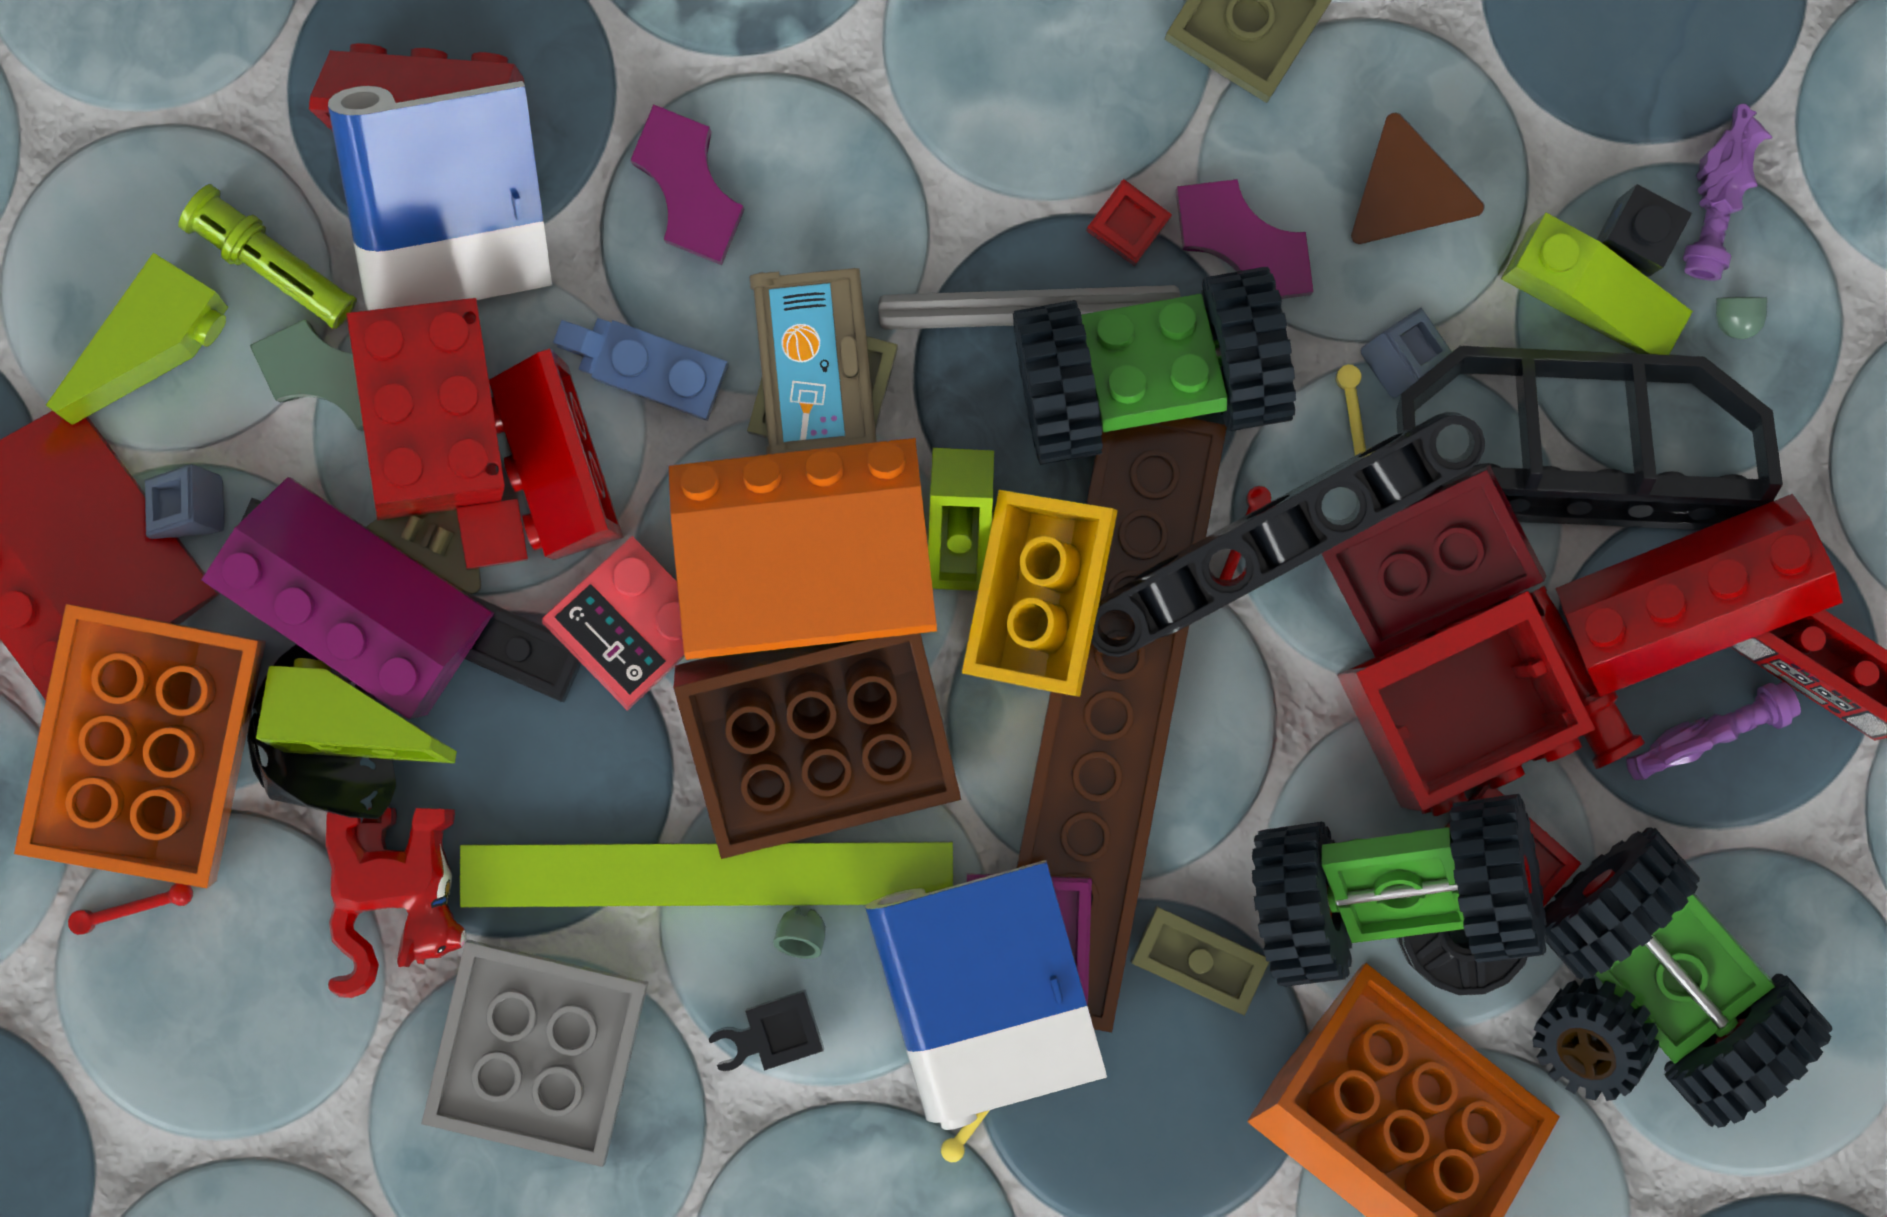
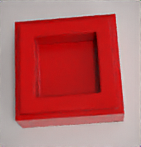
M1123 179L1088 225L1086 231L1135 267L1171 219L1172 214Z
M518 498L456 508L466 570L528 560Z

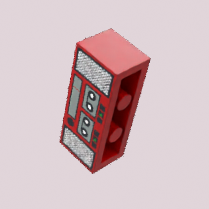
M1826 610L1730 646L1874 741L1887 738V650Z

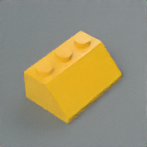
M1004 490L998 491L962 674L1080 697L1118 510Z

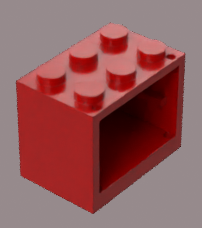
M468 298L346 313L377 521L410 515L451 511L459 507L501 501L505 484L477 299Z
M1529 591L1515 594L1337 675L1400 807L1421 811L1422 814L1432 812L1434 817L1449 812L1451 807H1453V803L1468 801L1464 792L1475 786L1480 788L1488 785L1490 789H1495L1525 775V772L1521 765L1530 760L1537 761L1545 758L1547 762H1552L1579 750L1582 745L1578 737L1595 730Z

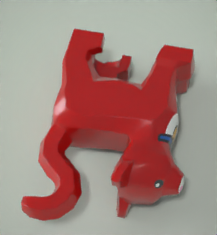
M387 808L378 819L363 818L362 822L361 818L345 817L327 812L326 848L332 869L331 896L334 902L329 920L331 939L337 948L354 963V970L350 974L337 976L328 981L330 992L336 996L354 998L366 993L376 980L379 964L373 946L354 930L356 918L363 912L389 908L406 909L408 916L400 939L397 958L398 967H409L414 960L417 961V964L424 965L426 959L441 958L448 952L463 947L466 931L464 927L456 922L448 906L452 873L442 844L443 831L454 824L455 809L416 808L412 819L409 842L405 851L387 850L385 844L386 830L396 824V808Z

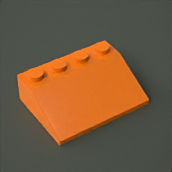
M916 438L669 466L670 514L683 649L686 660L937 631Z
M66 604L14 854L201 888H208L217 881L248 731L250 712L254 702L266 641Z
M1365 963L1357 970L1278 1072L1247 1122L1366 1217H1504L1560 1116L1369 964Z

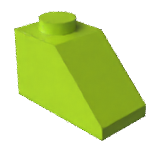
M933 448L928 540L933 589L978 591L992 524L994 450Z

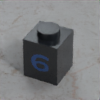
M1636 184L1618 198L1596 240L1603 243L1646 277H1649L1664 268L1692 213Z

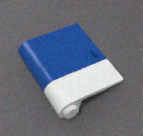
M523 81L395 103L393 95L388 90L375 86L345 89L329 99L328 109L365 306L368 310L468 298L481 300L552 286L527 96Z
M1046 860L926 893L924 889L896 892L876 899L865 906L924 1114L928 1122H940L941 1128L944 1130L957 1129L973 1123L977 1119L976 1114L1107 1078Z

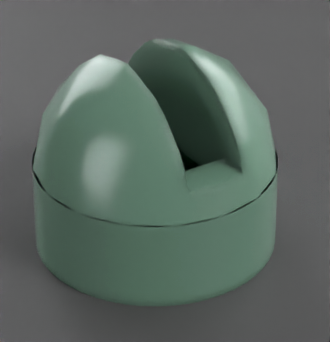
M1767 297L1716 298L1718 326L1727 336L1736 339H1747L1755 336L1764 327L1767 317Z
M794 907L784 913L779 921L773 944L779 951L793 957L803 959L817 958L821 955L825 940V923L815 910L810 909L807 917L801 915L800 907Z

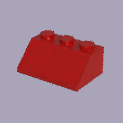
M356 43L350 45L349 52L329 51L310 95L309 110L333 132L328 101L333 95L345 89L360 86L381 87L393 95L395 103L518 81H523L524 83V77L515 64L508 63L509 59L500 54L487 52L473 53L470 61L448 59L446 52L436 49L414 48L411 49L410 56L388 55L387 49L381 46Z
M549 348L535 353L489 379L494 396L491 398L497 434L506 433L512 455L504 457L505 469L515 492L524 490L531 513L523 515L522 520L532 549L535 551L542 548L545 557L557 560L624 538L569 366Z

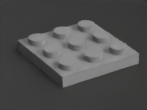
M466 941L421 1124L603 1167L608 1156L649 982L478 941Z

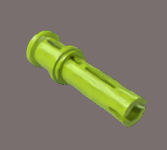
M212 184L205 185L190 199L180 216L178 227L188 234L196 232L221 250V258L237 266L242 263L246 264L278 287L283 293L292 297L328 323V326L332 329H337L347 319L346 313L353 311L357 303L356 297L346 293L314 270L309 264L265 234L266 227L263 225L262 220L253 214L246 217L220 198L221 191Z

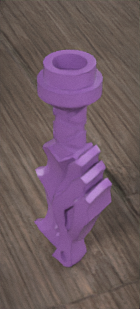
M1739 104L1735 107L1732 113L1730 130L1726 129L1714 147L1701 158L1699 163V171L1696 177L1698 181L1702 180L1697 191L1700 196L1702 195L1699 205L1706 210L1704 226H1702L1699 241L1694 242L1693 245L1686 246L1683 260L1686 262L1684 272L1694 278L1709 281L1720 280L1723 270L1729 268L1732 256L1723 247L1726 235L1725 230H1727L1731 214L1743 209L1742 199L1744 192L1749 188L1758 186L1753 172L1756 148L1763 140L1773 138L1763 125L1754 118L1757 112L1751 110L1746 104Z
M1781 682L1776 685L1767 683L1757 689V696L1753 704L1745 705L1736 709L1735 712H1730L1723 716L1715 713L1706 720L1702 717L1691 724L1687 721L1667 729L1650 746L1649 750L1626 759L1627 770L1634 780H1645L1655 772L1663 771L1665 768L1694 762L1705 751L1711 750L1713 745L1738 739L1740 733L1757 728V725L1767 723L1776 729L1786 727L1792 723V718L1799 716L1801 713L1799 700L1787 683Z

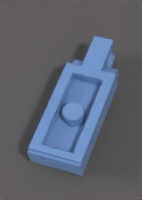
M597 318L593 331L561 320L553 341L554 344H557L558 348L582 356L579 370L592 375L591 377L595 381L706 421L710 417L729 365L727 361L620 322L614 320L609 322Z

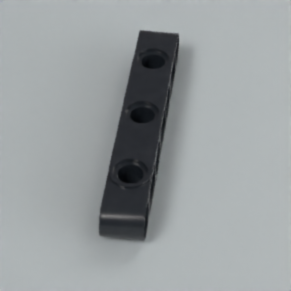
M1444 412L1435 415L1410 430L1402 431L1381 441L1136 576L1128 584L1104 596L1099 601L1091 643L1099 652L1107 656L1121 657L1128 655L1160 637L1168 636L1191 625L1434 492L1440 485L1470 470L1480 461L1485 449V438L1482 429L1475 421L1457 412ZM1453 424L1462 425L1469 435L1467 450L1458 458H1442L1436 448V439L1440 431ZM1337 487H1345L1352 490L1357 498L1354 512L1342 520H1332L1326 517L1321 509L1325 494ZM1223 549H1233L1239 552L1246 561L1242 574L1232 580H1221L1215 577L1209 568V562L1215 553ZM1111 610H1122L1131 616L1135 629L1127 638L1121 640L1111 639L1100 628L1099 620L1101 616Z

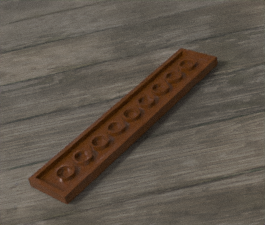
M1183 418L1109 432L1102 431V454L1095 455L1086 504L1118 510L1100 600L1128 584L1132 579L1149 568L1206 538L1227 429L1224 424ZM1122 610L1108 611L1099 620L1102 632L1111 639L1121 640L1127 638L1135 629L1131 616ZM1189 626L1168 636L1160 637L1140 649L1121 657L1107 656L1099 652L1091 643L1080 697L1054 692L1049 694L1016 868L1046 860L1051 876L1092 878L1087 1006L1095 1030L1111 1033L1113 1030Z

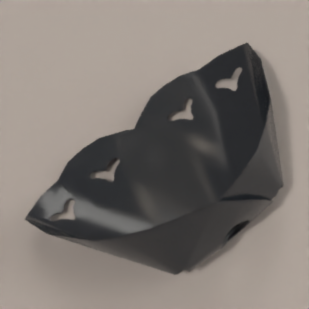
M295 644L281 655L273 666L293 667L294 660L298 658L319 659ZM333 668L331 669L332 673L350 683L352 682ZM266 675L257 690L251 708L247 742L253 772L261 786L265 788L268 797L271 800L345 817L378 819L382 816L392 801L397 786L392 759L369 758L376 766L373 770L369 766L360 765L363 757L286 753L256 739L267 679ZM355 684L356 687H358L359 689L363 690L364 692L375 698V696H373L372 694H370L369 692ZM253 708L256 709L257 715L254 713L252 716ZM258 746L263 748L267 754L268 763L266 767L262 766ZM374 791H377L378 793L371 800L372 808L367 810L366 805L360 801L370 796Z

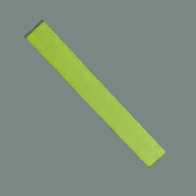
M953 841L789 842L724 859L720 857L717 843L460 845V907L867 905L881 897L905 890L924 889L926 893L953 886Z

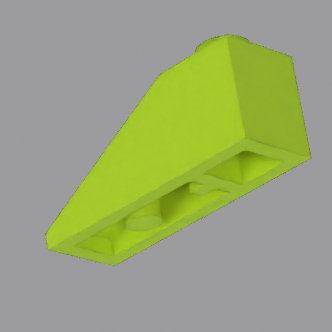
M1544 213L1529 226L1501 277L1503 281L1638 354L1669 355L1693 312L1603 243L1548 213Z
M152 253L49 399L46 406L62 419L74 425L192 359L202 345L205 347L210 346L218 338L225 326L226 316L224 313L229 307L216 291L157 254Z
M298 658L294 660L293 667L269 666L256 739L286 753L455 763L456 750L352 683L332 673V668L324 662L315 659Z

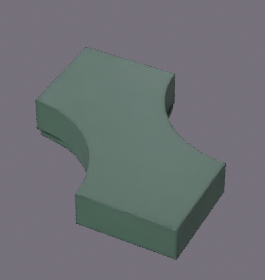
M306 319L250 345L276 401L280 403L295 400L294 398L299 399L298 397H313L327 400L341 408L352 420L356 429L364 430L352 353L344 352L328 345L318 336L312 327L313 325Z

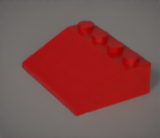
M51 411L0 439V640L45 700L66 604L181 624L220 595L218 591L201 581L205 573L178 537L160 539L146 537L145 493L88 417L72 425Z

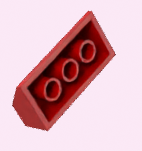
M1793 493L1555 588L1582 659L1600 697L1843 603L1836 571L1810 517Z

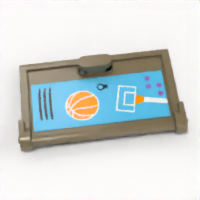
M851 268L780 275L779 271L759 272L758 274L750 275V289L754 290L769 444L766 447V455L877 442L860 269Z

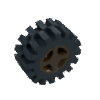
M1595 978L1584 979L1580 986L1576 980L1569 982L1563 990L1560 988L1536 1022L1534 1031L1537 1032L1532 1038L1533 1047L1542 1048L1536 1056L1541 1066L1549 1063L1553 1065L1548 1075L1555 1082L1562 1076L1569 1080L1565 1088L1566 1090L1576 1094L1579 1087H1583L1586 1089V1099L1596 1101L1601 1092H1603L1606 1101L1616 1100L1620 1093L1625 1097L1632 1092L1652 1062L1659 1046V1041L1654 1039L1658 1029L1656 1022L1645 1023L1651 1014L1645 1005L1636 1009L1631 1006L1636 996L1628 990L1625 991L1622 997L1614 994L1616 984L1605 981L1602 987L1597 989Z

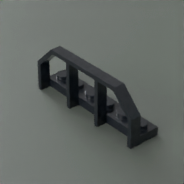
M1459 346L1401 394L1396 410L1398 434L1415 427V411L1461 373L1516 376L1523 468H1501L1492 463L1477 464L1470 470L1440 485L1436 490L1490 465L1519 522L1702 530L1774 501L1783 485L1773 410L1703 356ZM1536 377L1625 381L1634 473H1624L1617 469H1602L1596 472L1568 471L1555 466H1543ZM1647 382L1693 384L1752 431L1758 479H1747L1738 474L1720 477L1685 476L1680 472L1673 471L1656 474Z

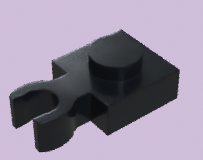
M806 989L747 1008L745 1012L750 1027L745 1029L723 1027L713 1032L709 1038V1043L723 1038L731 1039L737 1046L738 1052L736 1057L718 1063L717 1067L720 1071L733 1070L739 1067L748 1056L759 1053L765 1071L824 1051V1045Z

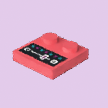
M633 536L542 618V623L627 711L685 657L677 581Z

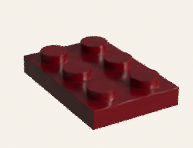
M1490 465L1432 492L1416 503L1322 553L1375 658L1545 581L1547 576Z

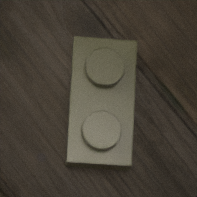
M1155 906L1130 960L1132 964L1244 1016L1269 964L1264 955L1159 906Z

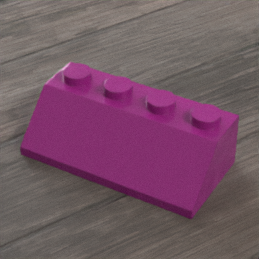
M287 477L234 528L201 581L409 720L429 714L494 614V612L291 477Z

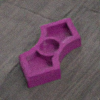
M653 104L630 161L636 168L652 177L664 193L668 208V224L664 241L667 244L722 265L745 209L743 205L725 195L716 185L710 174L707 155L712 131L709 126Z
M1238 179L1177 186L1175 193L1183 250L1212 254L1228 263L1236 272L1265 266L1269 267L1270 273L1273 274L1276 280V290H1279L1281 299L1310 296L1314 292L1306 232L1281 230L1261 220L1245 202L1239 188Z

